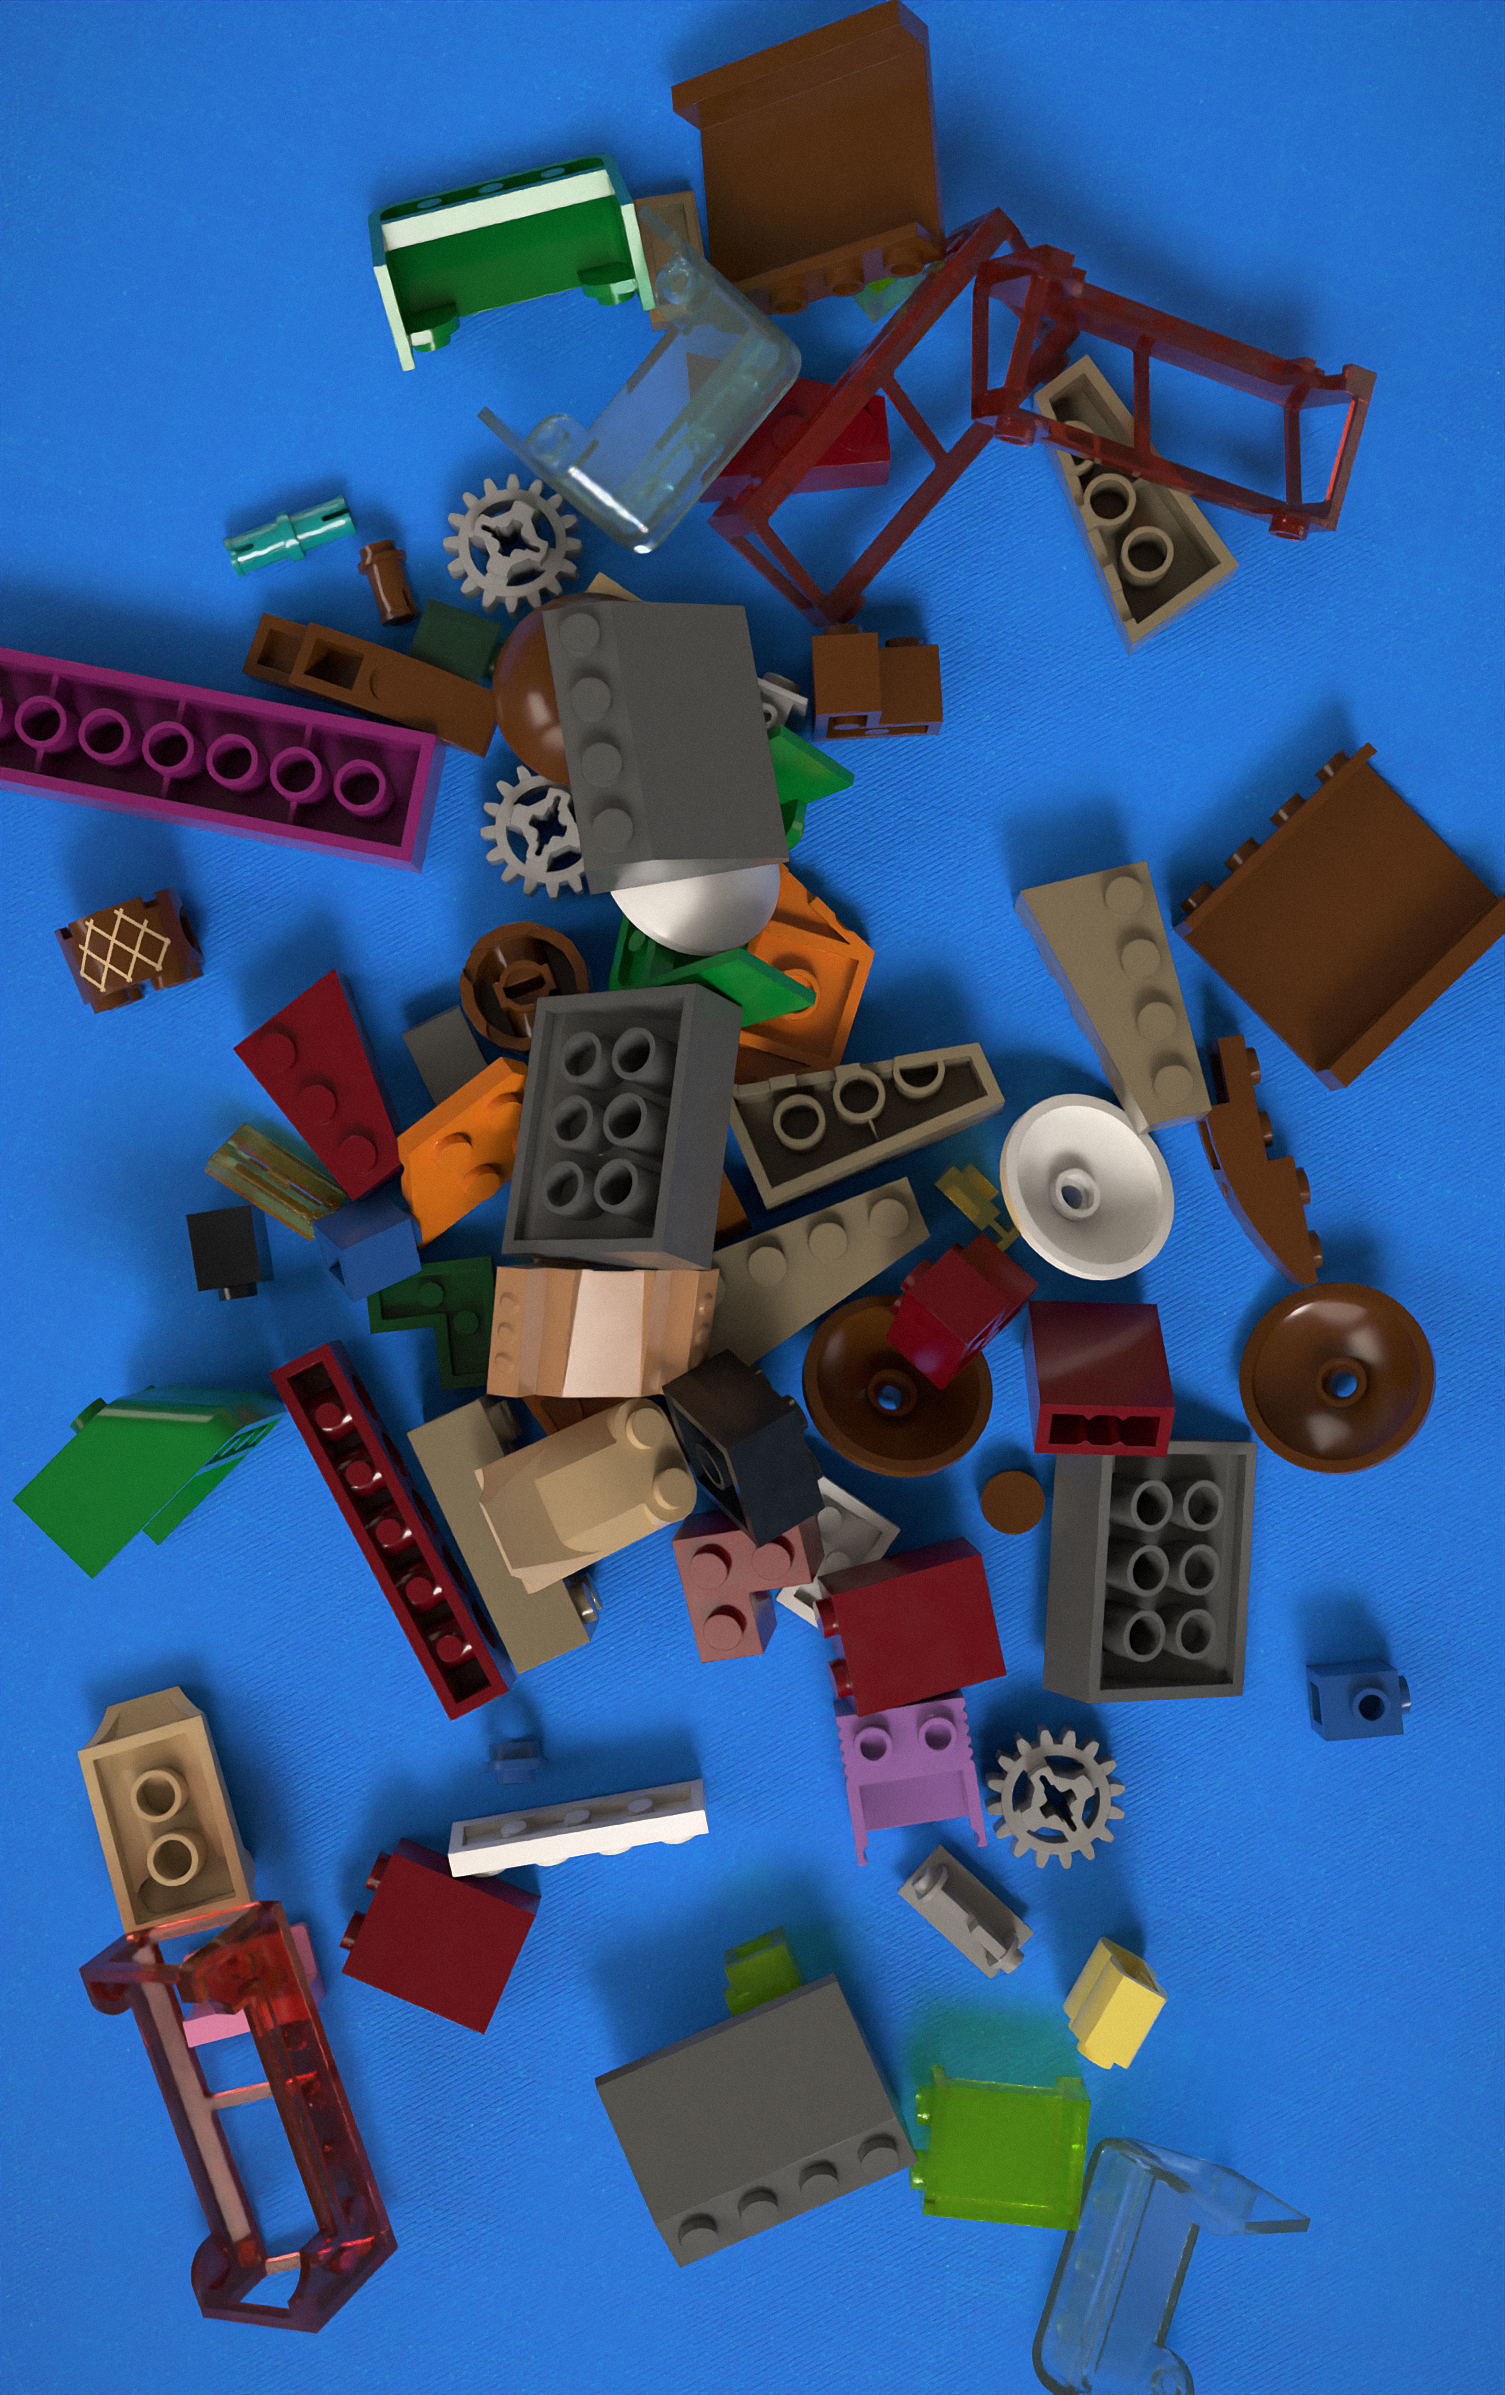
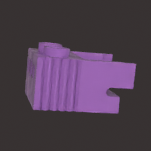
M961 1689L860 1718L847 1700L833 1702L858 1866L868 1865L867 1855L864 1851L868 1846L866 1832L968 1816L971 1829L976 1831L974 1839L977 1847L987 1846L975 1762L972 1757L973 1750L970 1745L971 1737L968 1733L969 1725L966 1720L967 1712L964 1708L966 1704Z

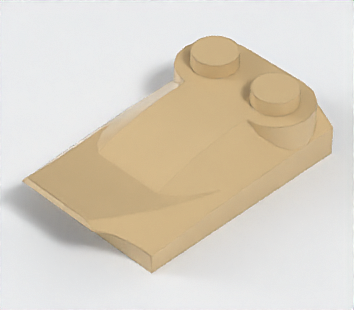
M630 1397L474 1471L483 1491L478 1501L511 1576L521 1578L528 1594L537 1592L668 1524L683 1520L690 1513L694 1512L697 1497V1488L693 1474L667 1416L661 1407L646 1397Z
M179 1686L107 1707L96 1733L81 1750L77 1751L127 1942L253 1905L258 1900L254 1888L256 1878L255 1862L250 1852L243 1847L205 1713L192 1704Z

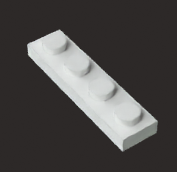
M703 1779L453 1822L448 1850L452 1876L454 1878L472 1874L476 1877H490L501 1873L506 1868L534 1863L539 1866H553L564 1862L569 1857L596 1852L603 1855H616L636 1845L659 1841L667 1844L686 1842L695 1835L709 1833L707 1799Z

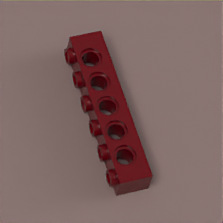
M341 1340L328 1342L270 1372L269 1374L450 1721L452 1722L509 1692L517 1676Z

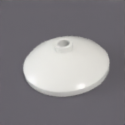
M779 864L610 891V893L627 918L656 942L675 951L690 955L715 956L744 946L767 925L776 908L779 896Z
M1062 1094L1050 1097L1034 1105L1020 1116L1010 1129L1005 1139L1000 1159L1001 1190L1009 1215L1026 1242L1042 1258L1058 1269L1080 1278L1112 1280L1137 1271L1159 1253L1168 1238L1174 1217L1172 1181L1165 1160L1148 1133L1137 1135L1125 1111L1093 1096ZM1063 1196L1068 1200L1069 1205L1066 1203Z

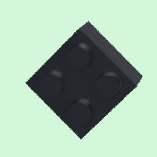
M727 1348L662 1386L695 1484L758 1548H761L825 1508L817 1482L823 1478V1472L817 1458L807 1447L803 1432L808 1429L806 1416L792 1396L787 1394L781 1397L772 1388L768 1378L757 1365L753 1364L748 1367Z

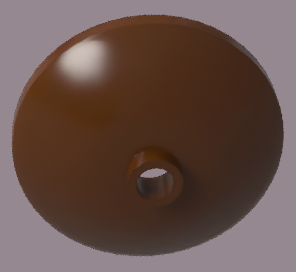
M590 592L576 593L551 600L527 615L511 632L503 645L495 666L492 685L493 707L504 739L512 751L530 769L542 777L564 786L571 787L542 611L608 600L628 601L614 595Z
M1348 1282L1322 1283L1301 1289L1285 1297L1273 1306L1258 1322L1247 1341L1242 1355L1239 1374L1240 1395L1245 1414L1252 1428L1265 1445L1278 1456L1299 1468L1314 1473L1326 1475L1354 1474L1367 1471L1389 1461L1404 1450L1417 1436L1425 1424L1434 1401L1436 1390L1435 1359L1429 1340L1422 1327L1405 1307L1395 1299L1379 1290L1361 1284ZM1344 1377H1355L1356 1388L1354 1392L1349 1396H1338L1337 1384Z
M876 1295L857 1299L832 1313L820 1325L807 1348L802 1367V1391L813 1423L823 1438L837 1452L854 1464L875 1473L894 1477H919L950 1467L972 1449L982 1435L990 1417L993 1385L983 1352L981 1351L941 1391L885 1339L895 1318L889 1310L900 1295ZM885 1396L890 1398L895 1403L896 1409L883 1407L879 1403L878 1397Z

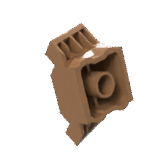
M534 1259V1263L497 1267L486 1394L515 1398L535 1394L560 1398L664 1395L663 1385L708 1360L719 1269L650 1270Z

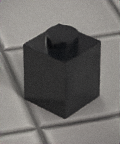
M244 1205L186 1215L198 1292L218 1289L219 1301L257 1296L256 1283L275 1280L263 1205Z

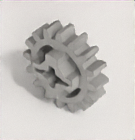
M510 474L507 481V489L498 491L494 482L488 478L484 480L486 496L480 500L468 492L462 495L468 512L465 516L458 513L449 514V524L458 533V536L444 538L443 546L447 554L458 557L447 565L452 579L467 578L460 588L463 596L470 601L482 593V607L485 613L492 615L499 603L506 604L511 620H517L521 605L529 603L534 611L543 605L541 598L547 594L553 599L564 596L559 582L561 579L577 581L579 577L578 569L568 559L583 556V545L581 540L569 538L580 528L576 515L560 517L566 508L565 499L560 493L546 501L544 499L545 488L543 481L536 479L528 491L521 490L517 475ZM511 509L506 513L491 518L492 515L500 511ZM541 519L548 523L555 534V549L551 548L547 541L538 538L541 529L539 524ZM518 538H522L526 550L514 549L510 557H506L501 547L502 544L513 546ZM472 546L478 547L480 553L490 556L486 565L488 571L486 576H483L474 565ZM533 576L538 577L530 583L516 586L518 582Z
M521 765L517 767V774L520 780L518 785L513 788L510 784L501 780L496 784L504 798L502 803L485 802L483 807L486 814L496 821L495 825L481 828L480 835L484 841L497 843L498 845L486 857L491 866L507 862L508 866L504 869L501 879L506 885L510 886L520 878H523V893L528 898L533 899L539 887L544 886L547 887L552 902H558L561 895V886L570 885L572 890L578 896L584 894L581 878L586 874L578 828L572 817L574 804L571 787L552 782L541 775L532 777L529 771ZM548 791L546 798L530 806L521 804L534 794ZM558 815V821L565 835L564 837L552 836L549 844H545L543 848V839L536 828L538 825L549 826L553 818H557ZM509 830L515 832L518 836L526 838L529 844L525 855L527 858L525 864L512 851ZM571 855L581 857L578 862L569 868L553 872L555 863Z
M1039 1724L1037 1740L1031 1743L1021 1733H1016L1013 1736L1018 1748L1017 1752L1011 1755L998 1749L995 1753L997 1761L1003 1768L1002 1773H986L985 1775L987 1786L998 1792V1795L984 1800L986 1811L992 1815H1003L992 1826L998 1839L1014 1834L1010 1844L1012 1854L1019 1858L1031 1848L1033 1849V1859L1036 1866L1044 1868L1050 1854H1057L1064 1869L1071 1868V1852L1080 1850L1089 1860L1094 1859L1095 1852L1090 1842L1098 1837L1103 1841L1111 1843L1115 1837L1105 1824L1107 1819L1124 1818V1810L1119 1804L1111 1800V1797L1125 1792V1786L1120 1778L1106 1777L1114 1770L1117 1764L1109 1753L1094 1758L1098 1751L1099 1743L1091 1735L1084 1738L1079 1745L1076 1744L1075 1731L1070 1725H1064L1060 1731L1059 1738H1052L1045 1724ZM1060 1755L1075 1760L1063 1766L1047 1762L1044 1757ZM1025 1770L1027 1779L1024 1792L1014 1798L1015 1803L1012 1804L1014 1785L1020 1773ZM1041 1775H1044L1050 1785H1055L1062 1793L1065 1800L1063 1804L1068 1811L1067 1816H1063L1058 1806L1054 1807L1047 1800L1044 1793L1045 1787L1040 1779ZM1094 1789H1096L1093 1809L1085 1822H1083L1082 1814L1085 1801L1095 1794ZM1041 1827L1060 1830L1064 1834L1047 1836L1038 1834L1035 1831Z

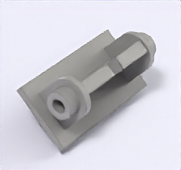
M765 673L763 679L757 677L767 731L783 725L789 730L793 728L803 733L806 727L808 699L799 695L801 688L789 679L774 673Z
M941 1844L897 1890L898 1894L990 1979L1000 1969L1010 1974L1022 1962L1024 1954L1019 1949L1033 1935L1034 1931Z

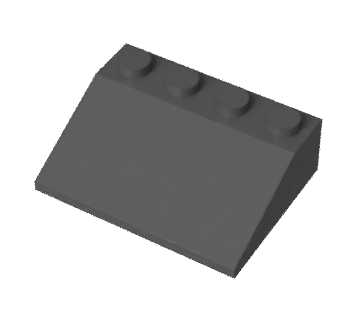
M608 600L542 611L584 870L590 894L789 862L788 846L744 605Z
M697 983L538 998L501 1254L510 1257L650 1270H711L743 1013L742 1007Z
M1170 1436L1167 1457L1056 1454L1043 1689L1087 1704L1243 1696L1257 1442Z
M835 1972L595 2078L596 2089L655 2226L680 2268L919 2162L902 2107Z

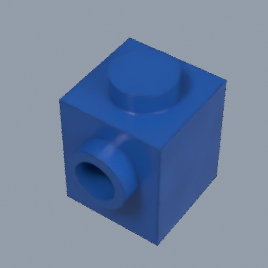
M381 1192L312 1222L325 1275L353 1302H357L422 1271L417 1245L422 1242V1234L415 1217L406 1208L400 1210Z
M1382 1659L1305 1665L1311 1728L1326 1742L1404 1735L1402 1715L1410 1713V1693L1405 1677L1403 1675L1398 1676L1396 1668Z

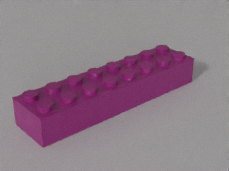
M0 647V789L419 874L422 873L446 755V749L437 735Z

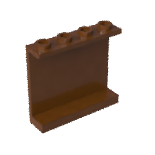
M890 0L671 86L673 112L701 131L713 290L689 298V312L715 326L718 331L725 333L745 331L752 327L755 320L774 314H797L806 310L808 303L829 296L847 297L856 295L865 289V284L887 277H911L920 273L924 265L947 258L928 26L900 0Z
M1369 742L1352 756L1344 748L1338 751L1314 775L1322 785L1306 800L1297 792L1269 818L1277 828L1261 844L1251 836L1223 863L1231 873L1215 889L1205 881L1178 907L1186 917L1173 929L1330 1091L1347 1088L1505 934V893L1496 897L1366 764L1377 752Z

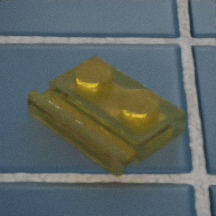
M950 1162L933 1179L934 1184L981 1231L988 1224L996 1231L991 1238L1002 1252L1022 1234L1010 1220L1003 1226L995 1220L1001 1212L991 1200L999 1191L971 1163L960 1171Z

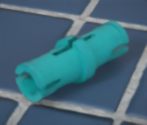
M341 494L336 496L335 499L290 515L287 509L275 513V521L232 537H225L223 541L226 551L232 555L229 559L240 578L245 576L246 573L289 557L294 562L305 559V551L358 533L355 523L350 517L351 513L345 498Z

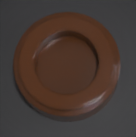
M1004 1469L994 1473L985 1481L980 1491L979 1505L984 1518L994 1529L1005 1534L1016 1535L1031 1530L1040 1521L1045 1508V1497L1038 1482L1029 1474L1018 1469Z

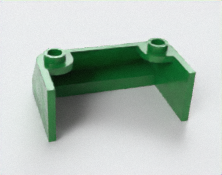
M595 153L578 156L391 203L373 211L368 216L373 269L403 372L416 369L413 347L416 351L428 352L448 345L451 342L450 335L460 327V317L580 287L586 297L597 298L600 305L610 306L624 303L632 299L635 295L634 291H636L643 312L656 308L634 204L615 157L611 154Z
M779 725L768 730L767 735L788 851H790L798 844L804 833L807 804L853 786L855 775L785 726ZM623 913L609 978L610 991L697 983L742 1007L741 1027L814 1006L817 994L747 952L748 943L742 947L715 956L690 955L675 951L656 942L637 928Z
M150 1385L142 1392L119 1397L109 1404L100 1397L87 1406L71 1423L70 1428L76 1435L12 1501L93 1579L141 1531L147 1534L157 1545H160L277 1426L288 1410L270 1392L167 1385L159 1388Z

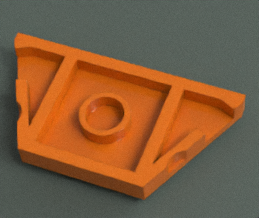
M778 863L780 890L776 908L763 930L749 941L747 952L817 993L815 1005L741 1027L734 1084L737 1083L738 1085L767 1081L771 1077L794 1073L795 1075L832 1070L836 1066H840L875 951L854 931H850L819 897H815L783 863Z
M499 1057L397 1137L399 1160L404 1166V1172L401 1176L402 1195L408 1202L410 1212L415 1217L422 1234V1242L417 1245L420 1250L481 1202L491 1198L499 1188L512 1179L528 1070L524 1062Z

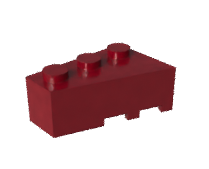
M685 352L700 503L887 485L891 455L884 396Z
M334 968L235 1046L233 1050L352 1201L358 1202L378 1193L404 1172V1166L399 1160L397 1137L403 1133V1129L375 1059L370 1037L362 1023L353 998L354 993L349 979Z

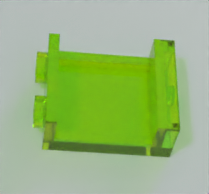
M931 2065L929 2085L918 2084L915 2124L924 2126L922 2149L915 2148L919 2162L909 2166L908 2179L909 2189L918 2190L922 2215L1078 2231L1091 2100L1083 2079L1057 2076L1056 2088L951 2078L946 2076L944 2066Z

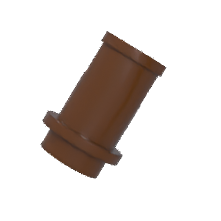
M382 540L362 548L359 551L362 561L357 565L360 574L367 575L381 617L382 626L389 627L392 625V627L417 619L421 615V611L416 604L403 563L407 560L406 552L397 548L395 540Z

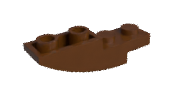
M263 612L242 669V673L252 680L363 715L371 722L435 734L443 746L483 759L486 757L498 725L491 690L407 655L312 622L305 626Z
M1243 1034L1211 1041L1206 1044L1217 1105H1212V1110L1201 1120L1196 1121L1213 1177L1234 1217L1265 1259L1291 1284L1309 1285L1318 1283L1316 1268L1323 1265V1253L1318 1234L1315 1230H1308L1303 1205L1310 1204L1311 1200L1308 1178L1303 1167H1295L1293 1156L1271 1160L1267 1158L1266 1148L1273 1145V1133L1267 1111L1265 1109L1258 1110L1253 1085L1260 1084L1261 1074L1256 1051L1253 1047H1245Z

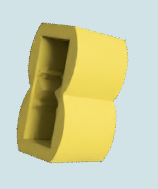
M1106 1937L1100 1938L1063 2003V2009L1071 2019L1068 2027L1079 2039L1076 2048L1082 2055L1105 2069H1111L1114 2063L1127 2069L1169 1996L1166 1990L1156 1981L1157 1973L1144 1959Z

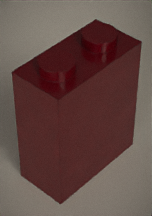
M1029 1300L1023 1354L1034 1453L1167 1457L1175 1403L1157 1304Z
M963 1536L817 1577L822 1599L813 1601L814 1615L822 1638L831 1637L835 1659L826 1662L829 1681L836 1699L845 1698L859 1718L1007 1675L982 1556Z
M402 1837L393 1854L390 1855L381 1851L373 1866L365 1888L376 1893L367 1914L355 1910L339 1947L350 1951L341 1973L484 2035L536 1916L541 1897L494 1876L476 1877L471 1874L453 1878L448 1856Z

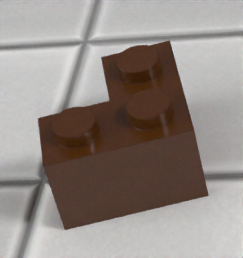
M855 624L829 626L823 629V635L811 637L809 683L813 742L939 734L943 723L939 644L923 645V639L919 637H897L885 641V648H879L878 632L862 633V627Z

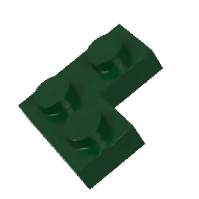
M494 1256L421 1264L422 1271L367 1296L371 1334L434 1327L441 1390L487 1385L496 1288Z

